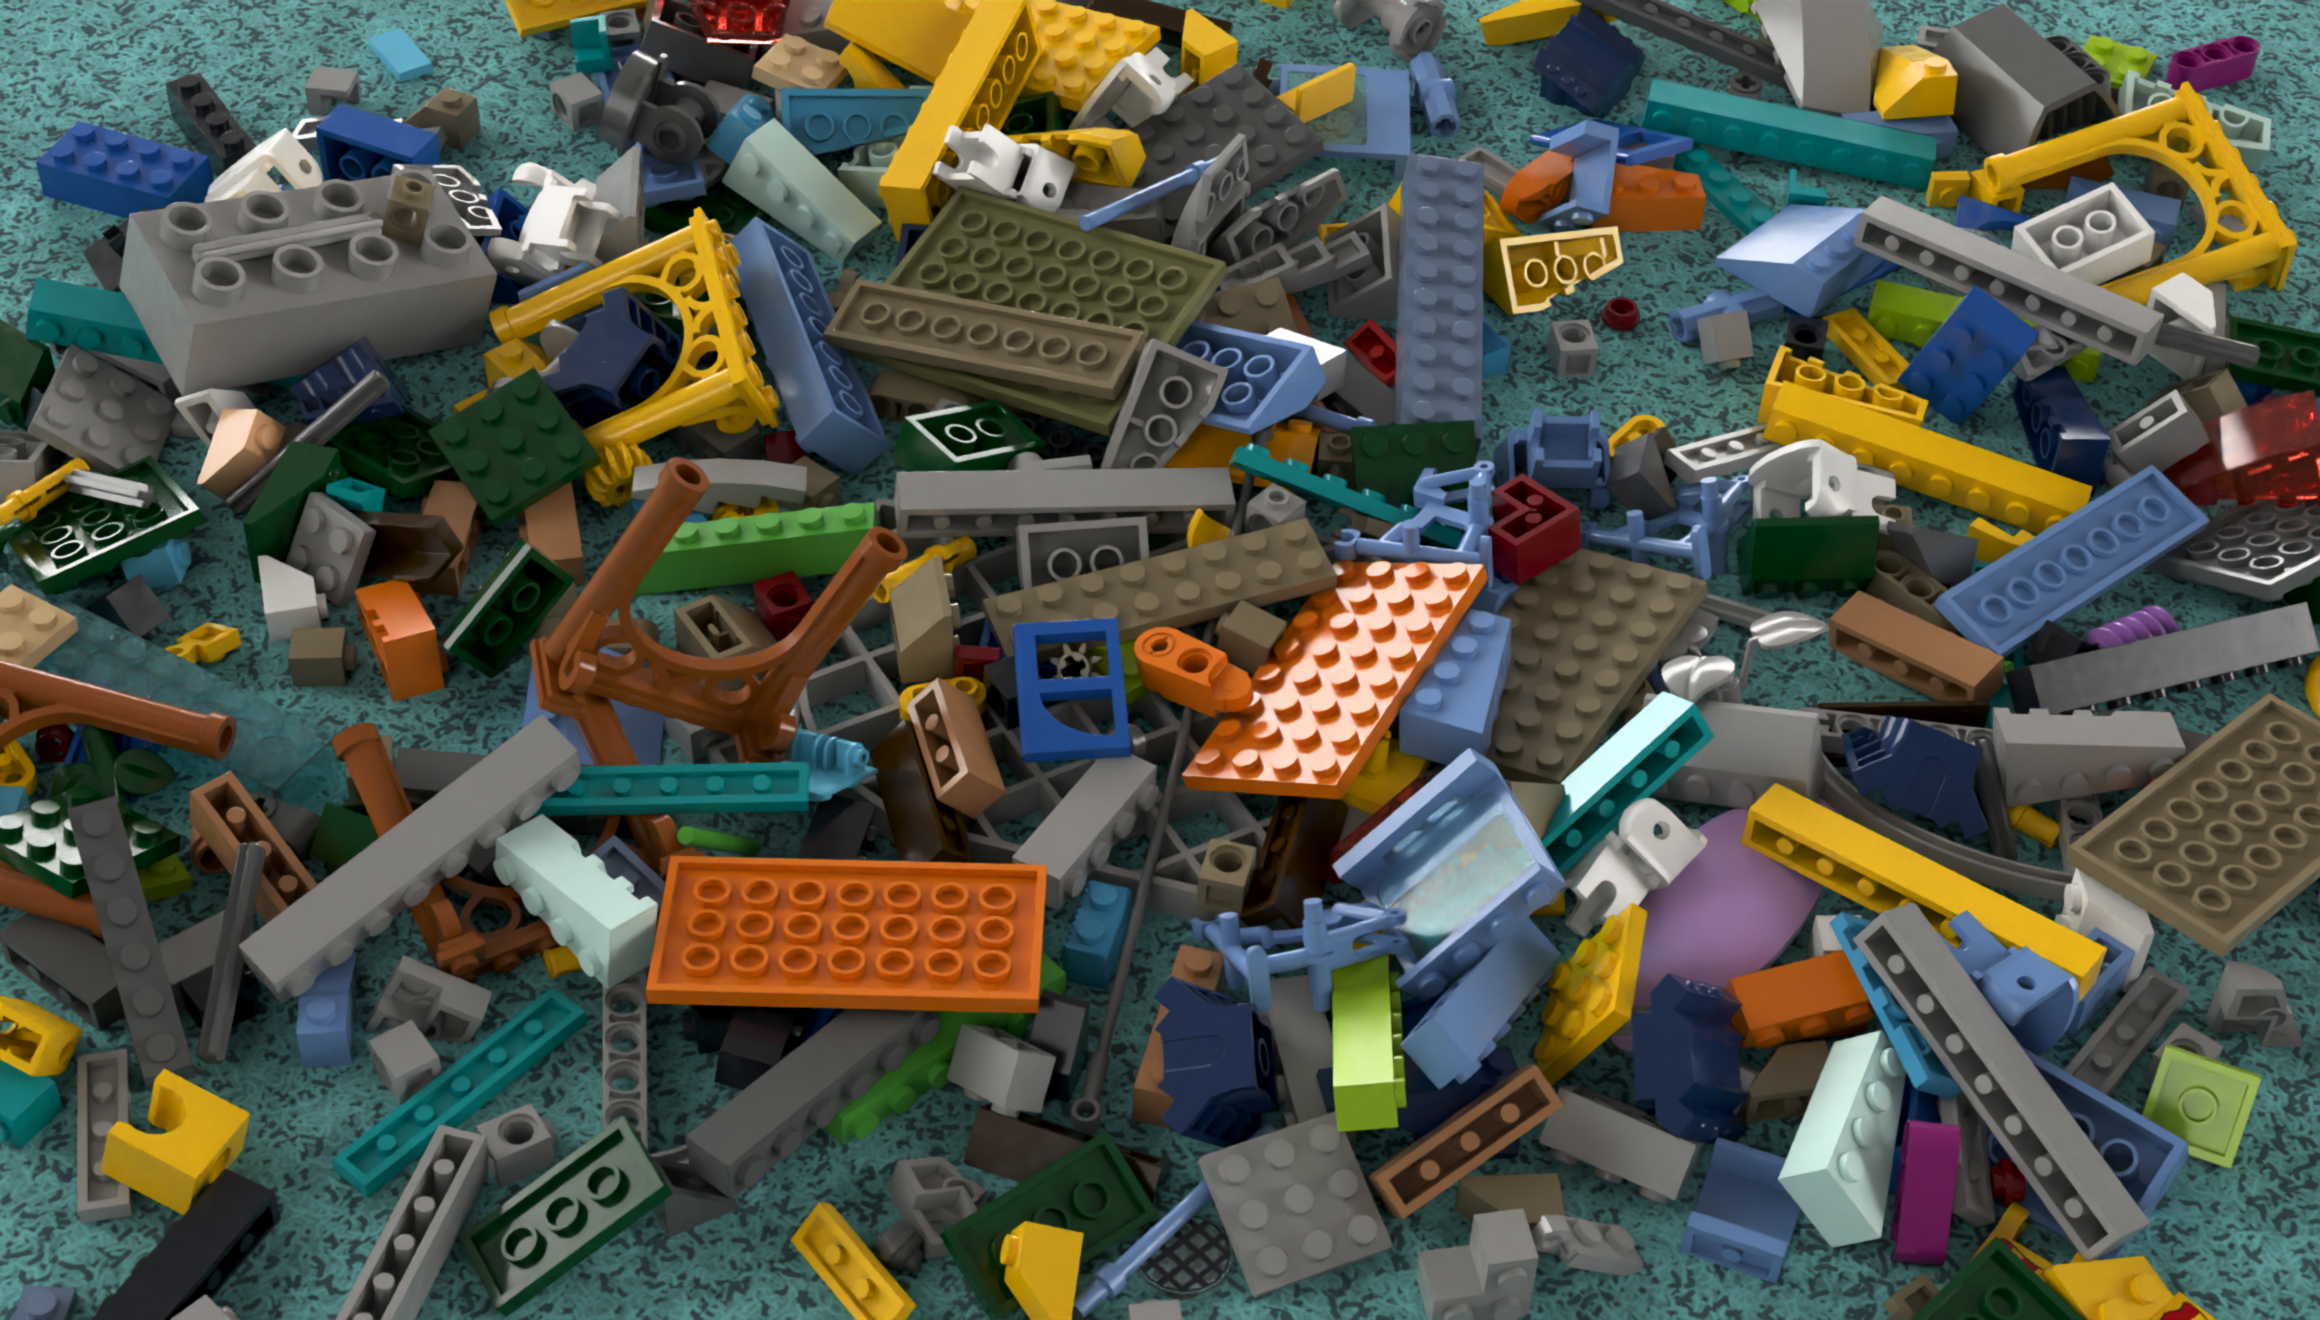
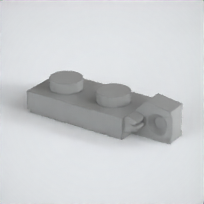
M1553 1214L1543 1215L1541 1221L1531 1230L1536 1250L1560 1255L1566 1267L1625 1277L1637 1273L1644 1266L1634 1248L1635 1241L1633 1237L1619 1225Z

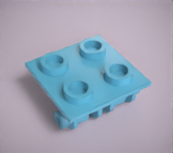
M798 729L795 732L794 739L789 747L791 749V758L782 761L809 762V801L816 802L829 800L833 794L845 788L856 787L860 784V781L878 773V768L866 766L870 755L869 751L861 743L838 737H830L829 735L806 729Z

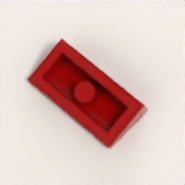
M1371 318L1342 344L1372 375L1388 387L1395 384L1396 343Z

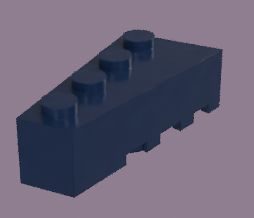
M2056 366L2031 381H2023L2016 375L2011 394L2036 467L2092 486L2090 497H2094L2097 484L2102 483L2104 478V460L2111 439L2066 367Z

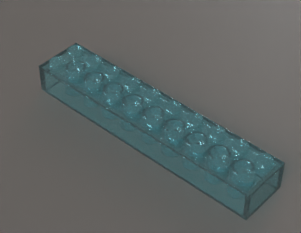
M4 568L0 569V592L12 584L75 616L77 619L79 631L33 668L91 684H104L117 691L207 715L217 712L235 718L237 725L236 737L232 749L225 759L216 760L161 745L158 755L164 758L173 768L204 784L232 771L248 794L253 792L267 793L276 799L297 807H302L342 770L341 761L338 759L332 745V739L336 736L335 734L54 593L47 596L46 593H42L36 584Z

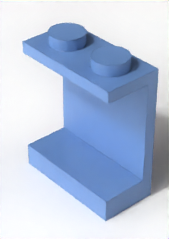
M1587 119L1551 136L1549 151L1575 158L1569 202L1541 214L1540 222L1553 225V229L1556 231L1567 232L1575 231L1576 228L1583 225H1591L1595 220L1609 215L1620 128Z
M1717 1137L1710 1166L1694 1211L1691 1210L1686 1224L1680 1252L1777 1284L1801 1210L1778 1180L1786 1157H1779L1751 1148L1740 1142Z

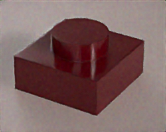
M957 645L955 652V678L972 677L984 684L983 666L1001 660V648Z

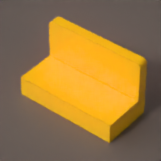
M1351 62L1346 63L1276 96V98L1303 123H1306L1353 101L1356 66Z

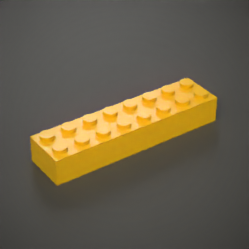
M1029 0L981 1L979 6L975 8L967 28L962 31L960 40L953 53L949 55L942 73L936 78L934 87L927 100L922 103L920 112L913 125L908 128L907 135L899 150L894 153L893 161L879 181L878 190L880 197L884 200L888 213V222L893 228L897 243L900 242L902 224L930 225L957 191L932 174L935 163L938 161L953 169L958 165L959 158L957 153L943 143L949 126L955 125L964 132L982 131L985 124H990L1000 131L1042 53Z

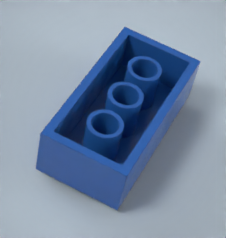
M80 121L67 131L36 162L44 196L129 219V214L137 213L144 207L151 211L165 209V207L175 202L203 203L207 196L209 185L213 182L209 156Z

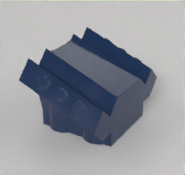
M1582 4L1577 16L1574 17L1571 14L1569 21L1560 32L1554 36L1551 35L1546 49L1542 47L1539 49L1533 66L1541 73L1540 96L1545 97L1553 104L1566 105L1577 109L1585 116L1604 119L1630 91L1632 80L1638 75L1646 55L1633 44L1629 37L1620 34L1615 26H1610L1601 15H1596Z
M624 286L602 293L604 309L587 314V322L575 341L568 347L566 352L558 354L560 371L543 376V380L570 417L584 429L626 411L651 397L670 377L682 351L681 338Z
M366 336L297 380L290 387L299 401L298 406L305 420L309 424L315 421L371 371L376 369L383 373L390 382L389 389L347 425L405 414L404 411H408L406 406L412 405L410 401H414L406 385L386 365Z
M1886 715L1880 733L1862 726L1841 735L1849 773L1852 780L1856 782L1861 796L1881 789L1888 808L1897 805L1934 820L1938 829L1958 820L1966 840L1989 830L1973 787L1976 766L1983 749L1904 717L1896 718Z
M1668 973L1650 993L1651 1011L1634 1012V1014H1631L1635 1100L1638 1103L1639 1109H1646L1648 1116L1656 1115V1120L1676 1138L1715 1145L1717 1137L1737 1142L1749 1129L1733 1113L1748 1096L1741 1089L1739 1043L1745 1036L1728 1021L1743 1004L1723 987Z
M1171 976L1153 997L1169 1010L1168 1014L1155 1028L1161 1034L1164 1060V1079L1158 1087L1175 1100L1160 1119L1182 1136L1223 1148L1244 1142L1262 1126L1261 1114L1279 1111L1274 1030L1270 1025L1269 1019L1260 1016L1254 1003L1241 1004L1233 997Z

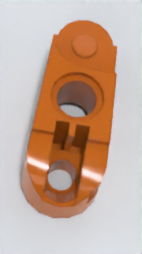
M1549 149L1511 178L1501 197L1500 209L1527 224L1535 223L1541 214L1556 208L1566 198L1572 181L1575 158L1549 151Z
M1156 627L1145 631L1134 643V655L1142 683L1149 690L1162 694V697L1216 718V710L1223 713L1226 711L1237 712L1248 707L1254 699L1252 681L1248 672L1229 664L1226 653L1177 629Z

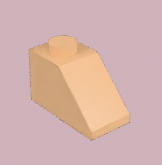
M223 409L197 484L216 496L226 499L232 491L278 452L286 427L258 409Z

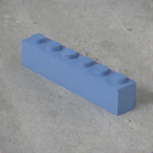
M1527 917L1517 925L1513 933L1500 939L1487 950L1476 964L1462 971L1400 1046L1439 1090L1453 1079L1462 1084L1482 1066L1480 1062L1497 1047L1495 1043L1512 1028L1510 1024L1526 1010L1525 1005L1541 991L1539 987L1553 976L1554 972L1550 966L1561 953Z

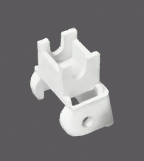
M1158 47L1154 48L1146 56L1138 52L1134 53L1131 56L1122 58L1114 66L1076 115L1068 130L1099 127L1119 130L1104 117L1111 109L1133 128L1153 115L1166 112L1170 105L1178 100L1183 92L1191 86L1194 80L1186 72L1177 78L1167 75L1163 67L1170 58Z
M985 124L982 131L964 132L955 125H950L943 143L957 153L959 158L958 165L953 169L938 161L935 163L932 174L955 190H958L959 187H964L1003 199H1015L1017 203L1055 213L1062 203L1070 179L1077 173L1078 166L1038 144H1017L990 124ZM1016 177L1025 178L1020 192L1012 189ZM1045 184L1048 186L1049 190L1047 196H1045V194L1043 193V187Z
M284 128L255 147L209 185L204 202L240 198L256 190H265L273 193L282 191L267 175V172L273 166L280 171L295 189L319 186L323 182V176L316 160L297 141L291 132Z
M533 162L520 164L514 172L512 181L519 185L539 186L543 190L537 196L527 215L518 242L501 237L491 238L487 249V258L493 268L524 287L562 272L565 265L575 266L588 261L593 268L601 266L603 262L596 258L595 254L607 219H618L621 211L609 203L594 202V193L586 188H579L554 170L546 169Z
M1809 439L1781 447L1757 461L1749 470L1748 483L1753 486V521L1754 519L1770 518V512L1774 513L1777 518H1799L1801 499H1807L1809 501L1805 502V511L1809 514V517L1879 515V533L1889 535L1887 531L1888 521L1896 522L1895 519L1876 513L1872 507L1873 498L1887 501L1896 499V479L1857 470L1855 456L1848 455L1821 439Z
M1651 798L1639 799L1624 810L1619 821V837L1613 831H1610L1562 875L1566 885L1554 894L1551 901L1546 905L1552 906L1566 889H1571L1576 894L1577 904L1565 924L1575 934L1585 938L1593 926L1604 924L1611 915L1617 916L1631 903L1639 906L1649 891L1667 888L1681 871L1706 847L1708 840L1698 829L1687 828L1670 809L1657 800ZM1656 824L1661 826L1663 834L1654 835L1653 830Z

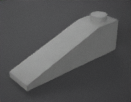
M393 164L391 175L398 170L407 168L421 171L430 169L473 236L501 235L502 228L493 210L486 208L488 201L486 195L479 193L481 188L479 181L460 165Z
M1332 168L1246 211L1206 248L1208 257L1225 261L1226 266L1229 267L1281 242L1286 251L1296 247L1348 198L1339 170Z
M1153 338L1148 341L1144 346L1131 379L1100 469L1163 468L1177 450L1188 440L1189 436L1203 419L1214 409L1229 370Z

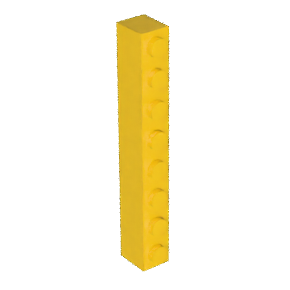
M1783 380L1762 436L1764 439L1784 446L1809 439H1821L1846 454L1855 456L1858 463L1895 473L1896 485L2038 534L2087 505L2093 488L2087 484Z
M1778 783L1769 788L1748 810L1741 844L1760 852L1764 856L1878 914L1915 902L1932 927L1952 946L1957 948L1962 940L1948 924L1951 919L1967 910L2007 950L2012 946L2017 950L2028 946L2036 954L2073 975L2079 985V1003L2097 981L2107 951L2106 947Z

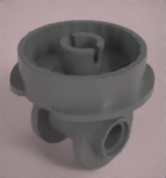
M635 50L623 66L611 90L600 120L598 139L617 147L618 157L624 155L638 141L644 144L655 157L666 163L674 165L686 164L697 157L702 149L703 140L709 137L719 124L720 109L717 101L708 90L693 82H674L667 79L670 56L662 53L658 59L640 50Z

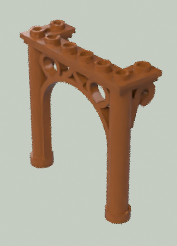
M673 457L669 459L659 473L658 485L551 637L546 638L542 636L540 640L533 638L529 644L539 708L556 715H563L581 721L585 716L583 694L599 695L622 702L631 707H639L662 714L671 719H679L702 726L708 730L734 736L739 763L782 762V754L790 747L796 732V717L790 715L808 678L888 573L895 572L908 556V549L901 538L892 531L883 527H872L799 625L787 637L769 648L752 654L730 658H704L673 651L648 637L637 626L630 613L631 600L638 585L709 487V479L699 466L685 458ZM617 608L620 624L606 625ZM630 643L633 647L631 652L618 657L599 652L602 647L608 644ZM644 658L647 660L649 669L641 667L644 663ZM769 670L762 681H758L757 673ZM739 677L747 683L742 689L733 692L714 687L723 680Z
M0 659V750L17 738L32 731L52 725L72 723L102 728L216 760L225 759L234 744L237 725L235 718L217 712L207 715ZM0 861L1 906L92 931L95 937L103 939L90 892L71 899L7 863Z
M584 693L585 716L581 721L573 720L594 765H640L609 698ZM370 722L356 724L344 729L332 739V745L338 759L346 763L375 831L380 838L413 813V810L385 750L376 725ZM668 814L623 815L637 847L629 843L624 844L665 882L670 856H705L703 850L697 852L694 845L683 849V844L677 838V827ZM608 815L607 824L601 837L585 858L613 835L616 836L621 815ZM455 875L451 878L445 877L431 888L429 895L420 904L409 907L436 969L473 984L478 981L477 976L492 970H495L496 974L510 972L522 964L523 958L536 953L543 957L545 949L561 946L553 938L549 926L543 920L519 928L521 921L519 904H523V901L513 887L486 886ZM442 886L457 895L469 899L462 908L460 918L457 917ZM483 903L504 908L509 913L511 920L502 929H497L491 933H481L473 928L470 918Z

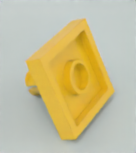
M1387 730L1342 797V800L1349 806L1388 818L1413 796L1430 765V760L1401 753L1400 741L1391 738V732Z

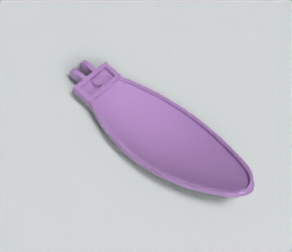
M1819 797L1818 804L1842 815L1823 798ZM1734 808L1699 827L1698 830L1708 840L1706 847L1681 871L1667 888L1649 891L1639 904V907L1648 912L1633 1006L1650 1005V993L1668 973L1717 985L1725 989L1731 978L1766 970L1788 948L1809 919L1824 886L1741 844L1749 809ZM1632 1035L1610 1036L1613 1043L1620 1049L1633 1051Z

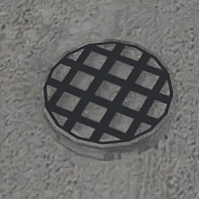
M1166 1214L1148 1222L1137 1235L1136 1242ZM1196 1214L1136 1269L1135 1273L1143 1286L1161 1299L1188 1300V1302L1202 1301L1217 1293L1229 1280L1234 1254L1230 1240L1221 1226L1203 1215Z

